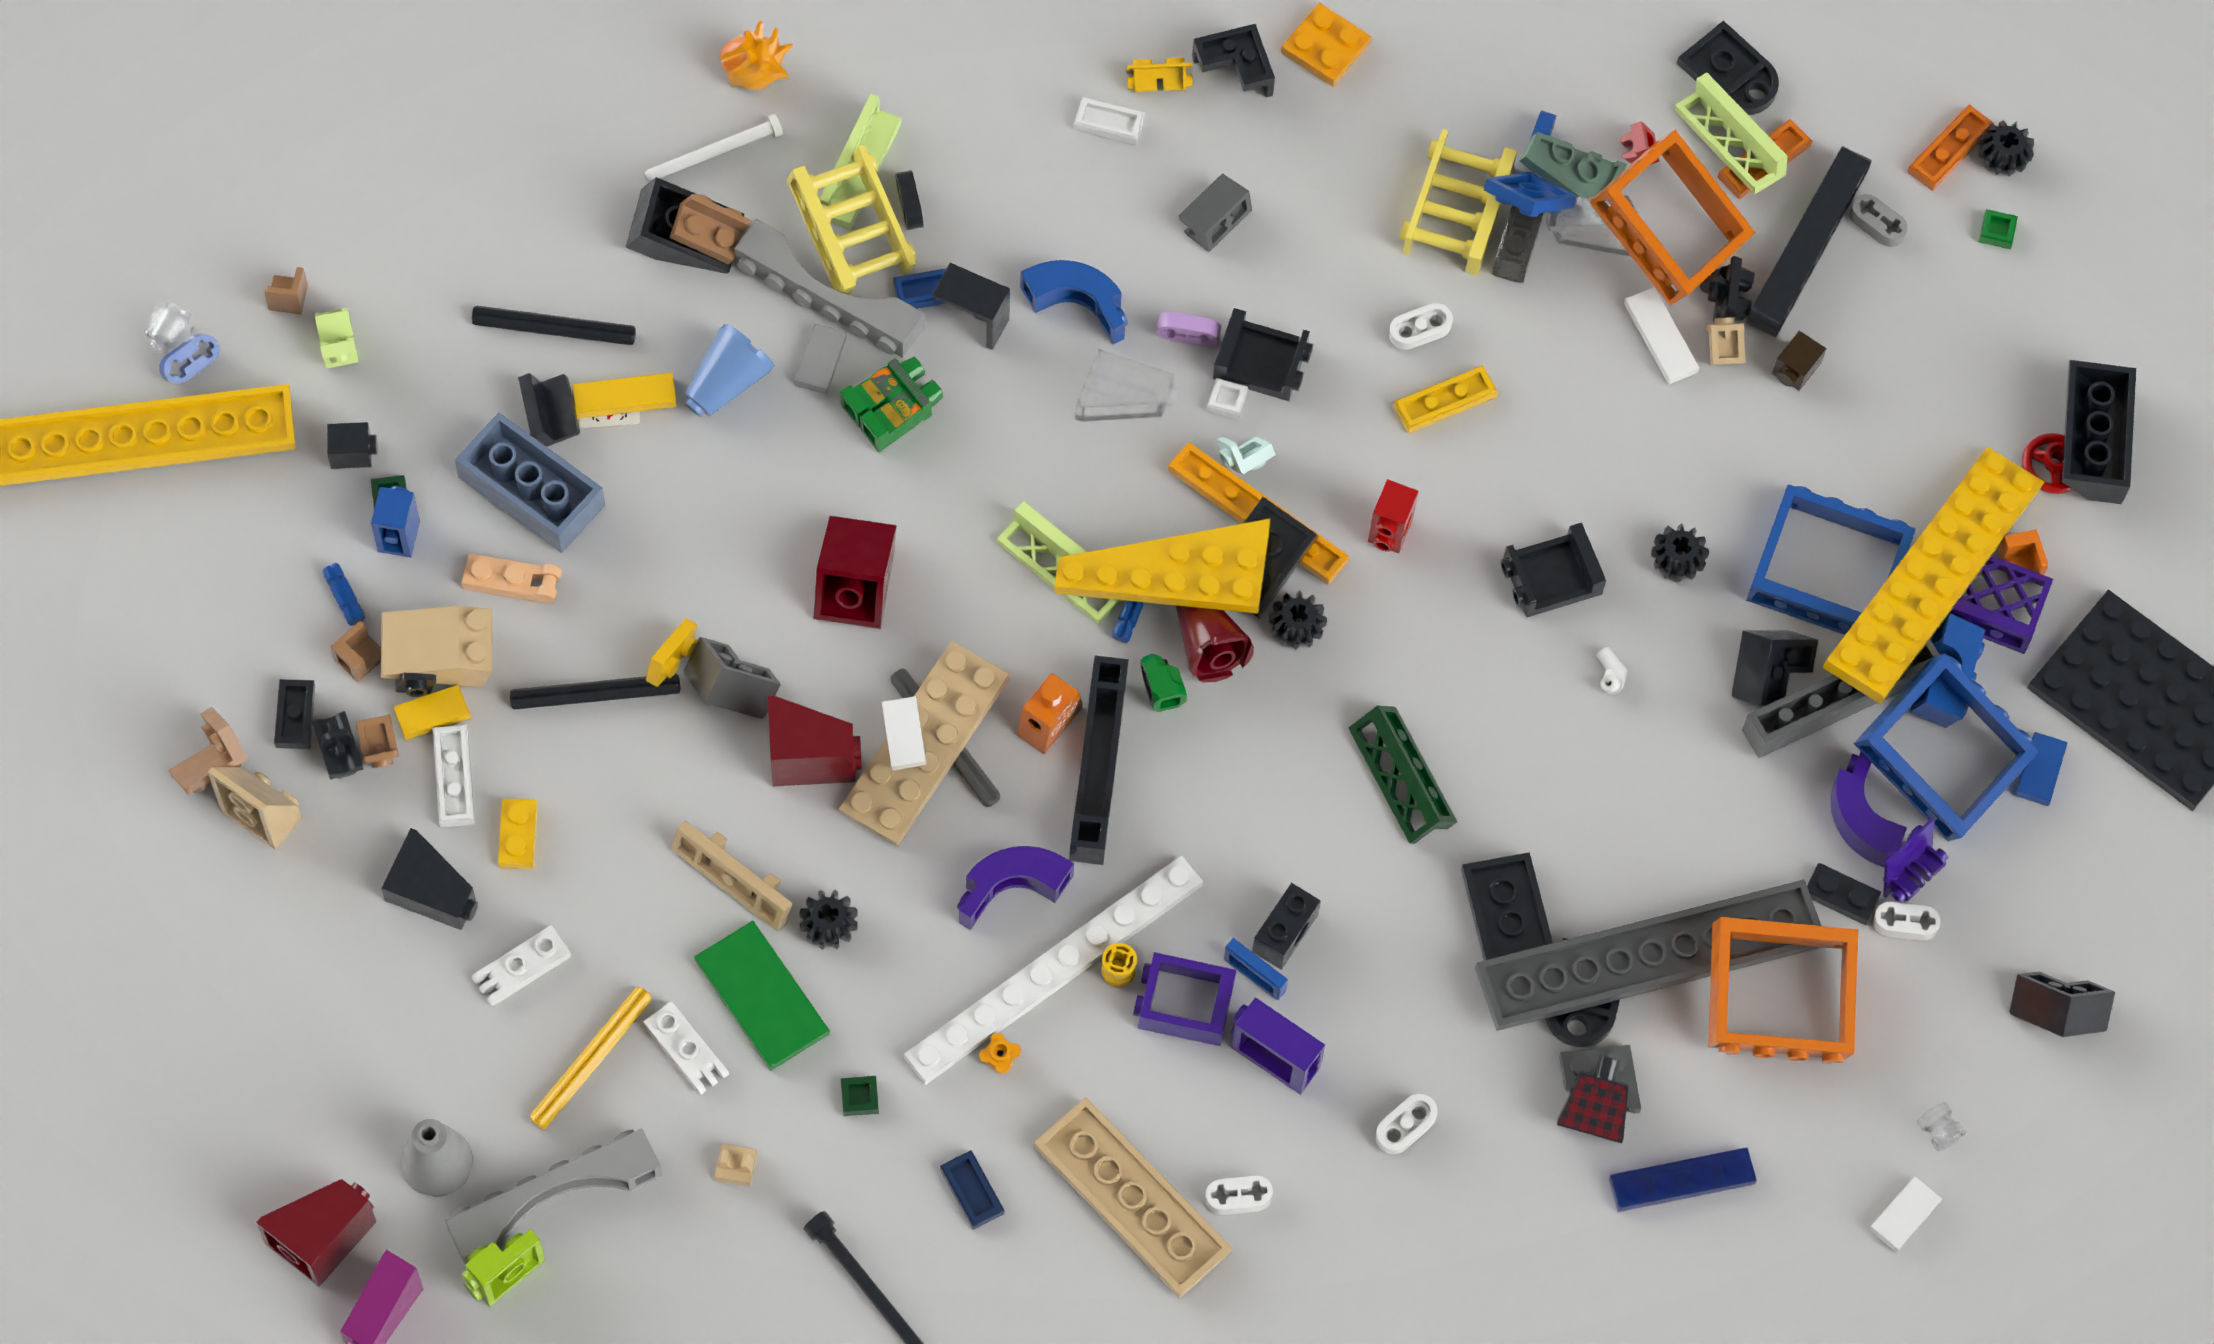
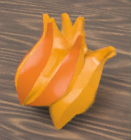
M759 21L753 33H750L749 29L745 30L743 35L727 42L723 46L719 58L721 59L722 69L726 72L732 87L742 86L749 90H762L777 79L789 78L781 63L785 54L793 47V44L780 46L778 28L773 29L771 37L763 36V22Z

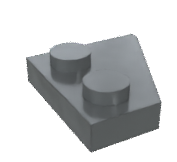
M1630 1045L1560 1053L1559 1059L1564 1088L1569 1092L1580 1071L1595 1074L1600 1055L1620 1060L1615 1080L1629 1085L1628 1112L1640 1113L1641 1104Z

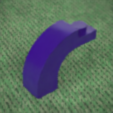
M1860 751L1859 755L1852 753L1846 771L1843 769L1838 771L1831 792V812L1836 828L1847 845L1864 859L1885 868L1884 860L1893 848H1900L1907 827L1882 818L1869 806L1864 793V783L1872 762Z
M1033 846L1010 847L992 853L978 862L966 875V889L969 891L963 894L957 905V909H959V923L971 930L990 901L1000 892L1011 888L1030 889L1056 903L1074 876V863L1053 851Z

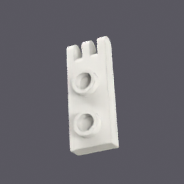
M550 925L477 971L472 976L475 984H479L488 978L490 979L483 983L479 989L483 995L497 989L487 998L489 1004L494 1006L569 959L571 952L553 926Z
M672 1001L643 1021L647 1031L699 1095L706 1092L705 1086L699 1080L702 1077L711 1087L718 1083L711 1073L713 1069L723 1079L729 1075L725 1066Z

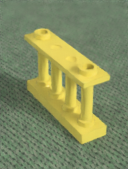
M1442 129L1439 140L1432 139L1427 158L1432 160L1411 222L1404 221L1399 239L1404 241L1403 254L1409 255L1414 240L1462 254V258L1468 260L1465 272L1478 276L1502 203L1497 202L1494 195L1484 191V187L1437 174L1441 159L1488 172L1490 177L1511 175L1515 165L1517 150L1505 147L1501 159L1496 157L1494 160L1447 147L1448 130ZM1432 186L1481 200V204L1485 205L1483 213L1477 212L1475 215L1428 201ZM1422 214H1429L1472 227L1471 231L1476 232L1474 241L1468 239L1467 242L1418 228Z
M865 145L859 146L853 154L852 159L854 163L816 176L808 174L804 165L793 169L787 178V183L833 289L848 295L856 287L857 278L896 264L899 265L904 276L909 274L916 265L914 247L910 242H906L876 173L878 171L876 160L871 153L868 154ZM860 175L867 191L866 193L829 206L821 204L817 195L819 188ZM873 205L880 222L841 236L834 234L830 225L832 218ZM884 234L886 235L893 252L854 266L850 263L847 264L843 255L844 248Z

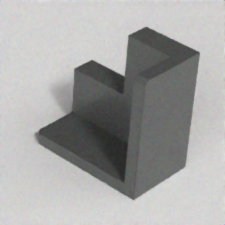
M699 637L684 668L685 676L706 704L760 719L765 718L768 712V696H776L781 685L769 668L741 661L729 645Z

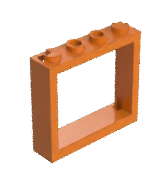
M1676 129L1655 142L1589 201L1669 306L1689 295L1756 233ZM1661 155L1729 241L1689 278L1621 192L1623 188ZM1604 199H1607L1611 205L1608 206ZM1672 284L1675 286V288L1677 289V291H1675V290L1672 288V286H1671Z
M1729 917L1717 919L1712 925L1708 1048H1719V1052L1726 1053V1055H1738L1740 1050L1753 1051V1056L1758 1058H1773L1774 1053L1786 1054L1787 1059L1792 1061H1807L1809 1057H1820L1822 1062L1826 1064L1832 1062L1843 1063V1060L1852 1056L1855 1050L1858 929ZM1730 939L1842 949L1839 1042L1727 1032Z

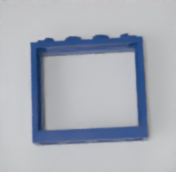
M1788 484L1746 601L1845 635L1862 612L1765 579L1789 509L1793 508L1899 545L1889 576L1909 551L1916 528L1910 527L1907 523L1898 519L1890 520L1878 516L1870 509H1858L1844 504L1838 498L1824 497L1813 493L1806 487Z
M1946 654L1931 658L1853 743L1927 821L1931 818L1934 819V828L1947 841L1962 838L2039 752L2032 744L2031 737L2023 730L2017 729L2009 720L2008 713L2002 707L1994 705L1986 696L1985 689L1976 681L1970 680L1962 671L1961 664L1955 658ZM1938 676L1953 689L2016 755L1961 817L1883 738Z

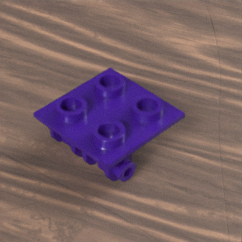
M1933 818L1923 826H1916L1909 834L1907 842L1900 848H1893L1884 860L1883 897L1886 898L1891 894L1898 903L1908 902L1920 888L1925 886V881L1929 882L1932 879V875L1935 876L1946 866V860L1948 859L1946 852L1940 848L1937 850L1932 848Z

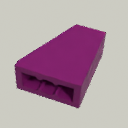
M386 1249L340 1331L345 1344H386L424 1289L416 1267Z

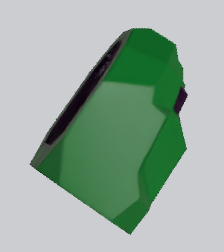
M1151 653L1144 656L1140 661V667L1153 710L1162 712L1178 708L1186 703L1187 693L1179 669L1169 665L1167 659H1163L1159 655Z

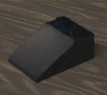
M657 177L644 186L640 191L626 248L655 260L724 274L729 273L732 262L729 264L723 263L669 238L680 203L691 194L696 193ZM713 201V203H715V204H717V205H720V206H722V207H724V208H730V207H727V206H725V205H722V204H720V203H718V202Z

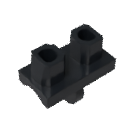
M1731 257L1729 265L1716 269L1700 284V290L1708 294V301L1715 302L1713 321L1715 318L1729 317L1743 320L1751 311L1752 301L1738 296L1739 290L1747 293L1752 288L1755 277L1754 272L1741 267L1742 258Z
M345 711L330 718L312 721L330 780L334 778L341 779L363 770Z

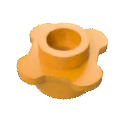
M995 1033L991 1036V1042L987 1048L980 1051L979 1058L981 1062L988 1063L998 1073L1005 1074L1009 1072L1014 1058L1020 1057L1021 1047L1016 1043L1011 1044L1005 1040L1003 1034ZM1003 1051L1004 1054L1002 1056H998L997 1052Z

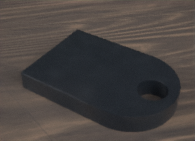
M1724 20L1681 54L1677 60V64L1695 81L1707 72L1748 115L1758 114L1766 110L1775 100L1779 86V78L1775 68ZM1753 89L1761 90L1766 97L1754 99L1750 96L1749 91Z
M1620 1000L1546 1018V1023L1552 1034L1561 1042L1573 1047H1590L1603 1041L1611 1032ZM1574 1020L1580 1021L1586 1026L1587 1032L1579 1036L1574 1035L1568 1030L1567 1024Z

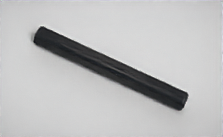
M478 305L474 306L472 311V324L478 326L633 345L636 338V328L633 325Z
M676 673L671 678L666 677L658 687L647 682V676L512 689L510 691V704L512 709L515 710L678 694L681 690L680 677Z

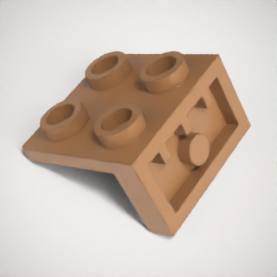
M213 707L200 713L205 722L201 729L211 745L168 770L171 777L186 794L191 792L197 793L209 787L211 780L208 771L212 766L241 767V763L248 760L230 725Z

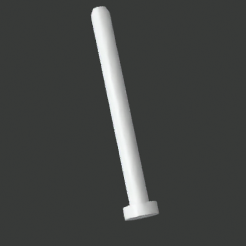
M775 113L769 115L765 123L647 169L644 173L646 180L652 181L655 177L663 178L770 134H773L775 138L783 135L780 122Z

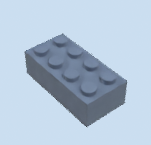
M500 412L496 414L455 459L458 478L561 553L605 506L604 492L600 485Z

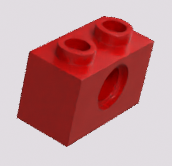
M1388 479L1386 480L1373 511L1368 537L1369 543H1372L1381 551L1400 553L1413 521L1418 490Z

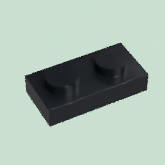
M279 679L274 736L275 748L310 749L316 687L314 680Z
M1819 862L1807 885L1813 901L1865 926L1882 893Z

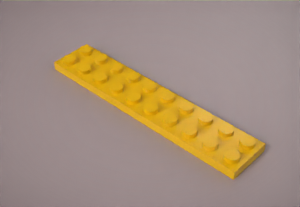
M289 384L0 419V486L296 450Z
M1987 447L1827 658L1823 668L1881 705L2001 544L2004 536L2009 533L2038 494L2044 481Z

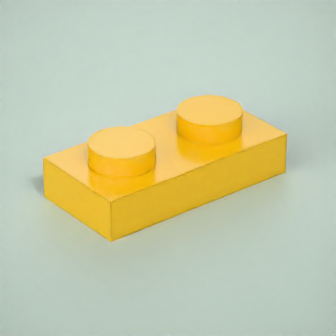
M685 618L650 659L646 677L647 682L658 687L666 677L671 678L676 673L684 656L687 658L691 656L698 641L695 639L697 629L695 622Z
M502 798L498 851L499 868L534 869L537 799Z

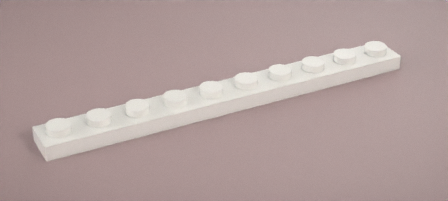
M1181 855L904 1053L905 1061L925 1085L988 1041L993 1034L999 1033L1102 959L1105 949L1111 944L1124 943L1201 888L1203 880Z

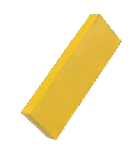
M1482 365L1394 401L1393 408L1406 432L1409 434L1497 397L1498 391Z
M673 372L573 384L577 419L677 407Z

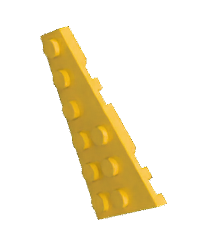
M1270 519L1059 557L1054 591L1056 594L1258 614L1270 531Z

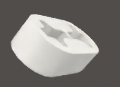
M1885 902L1877 908L1872 922L1876 932L1882 936L1928 941L1937 934L1941 918L1938 912L1929 906ZM1886 913H1891L1892 919L1897 920L1893 926L1887 925L1886 919H1882ZM1920 917H1925L1926 922L1931 924L1927 930H1923L1921 924L1916 923Z
M1262 1176L1218 1179L1207 1187L1205 1203L1207 1208L1216 1215L1258 1212L1270 1205L1273 1188L1271 1183ZM1254 1186H1258L1260 1192H1266L1262 1195L1260 1201H1255L1253 1195L1242 1196L1241 1194L1251 1193ZM1217 1190H1223L1226 1196L1236 1195L1235 1197H1228L1226 1204L1223 1205L1219 1204L1218 1199H1212V1197L1216 1196Z

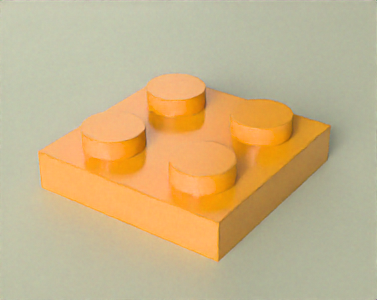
M1319 2L1282 45L1281 53L1334 87L1371 43V36Z

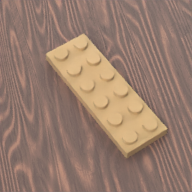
M951 640L914 695L918 703L927 765L892 770L886 737L840 806V813L898 847L1009 681V673Z
M1087 1097L1034 1142L1033 1147L1179 1299L1232 1253V1247Z

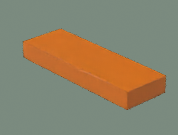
M1969 104L1914 160L1907 172L1933 191L1976 147L1981 135L1986 133L1987 128L1995 123Z
M1791 119L1768 135L1788 156L1787 164L1811 147L1812 140ZM1747 151L1739 157L1747 158ZM1728 166L1719 171L1717 178L1738 199H1741L1751 191ZM1749 167L1748 173L1756 181L1768 175L1762 168Z

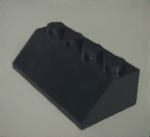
M2070 360L2068 366L2062 482L2087 500L2122 504L2131 485L2136 368Z

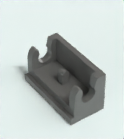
M1222 173L1179 214V220L1188 227L1184 233L1203 246L1207 252H1210L1252 211L1249 190Z

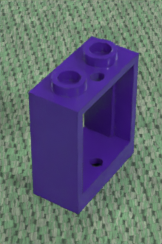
M1154 952L1152 963H1145L1143 967L1141 983L1147 984L1144 996L1137 995L1133 1015L1139 1017L1138 1029L1221 1046L1235 983L1236 970ZM1159 971L1219 983L1211 1022L1205 1023L1151 1011Z
M1255 997L1249 1006L1243 1004L1233 1017L1232 1022L1235 1024L1230 1032L1233 1035L1231 1048L1301 1095L1321 1068L1325 1044Z

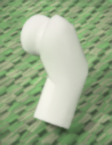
M1607 646L1596 655L1606 669L1604 678L1601 680V688L1608 695H1616L1624 687L1627 669L1610 646Z

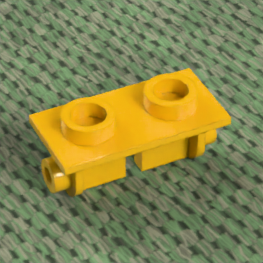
M1183 57L1166 58L1165 64H1152V59L1133 60V65H1128L1126 68V73L1133 72V77H1127V89L1134 90V93L1157 91V79H1163V91H1186V87H1193L1192 74H1186V70H1190L1193 64L1192 62L1185 63Z

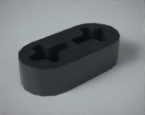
M912 170L895 173L896 186L906 229L923 228V215Z

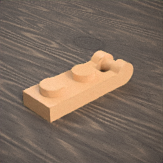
M469 553L461 585L462 589L550 604L555 602L557 590L554 588L556 582L560 581L562 569L552 564L542 566ZM534 579L542 580V585L538 587L533 586Z

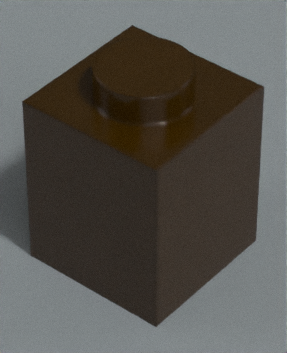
M1799 330L1778 356L1772 374L1782 384L1789 387L1792 386L1800 391L1821 365L1827 348Z

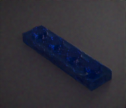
M1748 1147L1611 1174L1609 1177L1617 1212L1755 1185L1757 1181Z

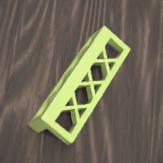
M1707 72L1696 79V92L1675 105L1677 114L1754 194L1786 176L1788 156ZM1700 102L1707 110V115H1693L1688 109ZM1709 125L1724 127L1727 131V136H1713L1708 131ZM1729 146L1744 148L1747 151V158L1733 157L1728 152ZM1749 167L1762 168L1768 175L1756 181L1748 173Z
M870 94L834 169L854 163L852 159L853 154L859 146L865 145L868 154L871 153L874 156L879 171L901 125L900 117L880 110L879 96ZM860 175L825 186L819 200L821 204L829 206L867 191ZM860 209L832 218L830 223L850 230Z
M1024 501L1015 509V520L997 538V544L1053 589L1055 577L1051 574H1056L1059 557L1087 552ZM1020 529L1030 537L1031 546L1017 547L1009 539ZM1035 553H1050L1056 558V567H1041L1036 563ZM1060 594L1098 625L1122 601L1107 599L1109 601L1097 612L1087 604L1086 596H1082L1081 599L1076 595Z

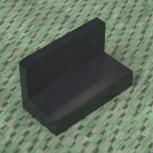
M531 373L518 377L532 437L548 447L580 434L570 383L565 374L540 382Z

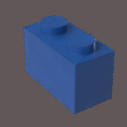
M392 486L391 488L380 487L371 521L377 550L380 553L411 558L420 524L414 492H410L408 489L400 486Z

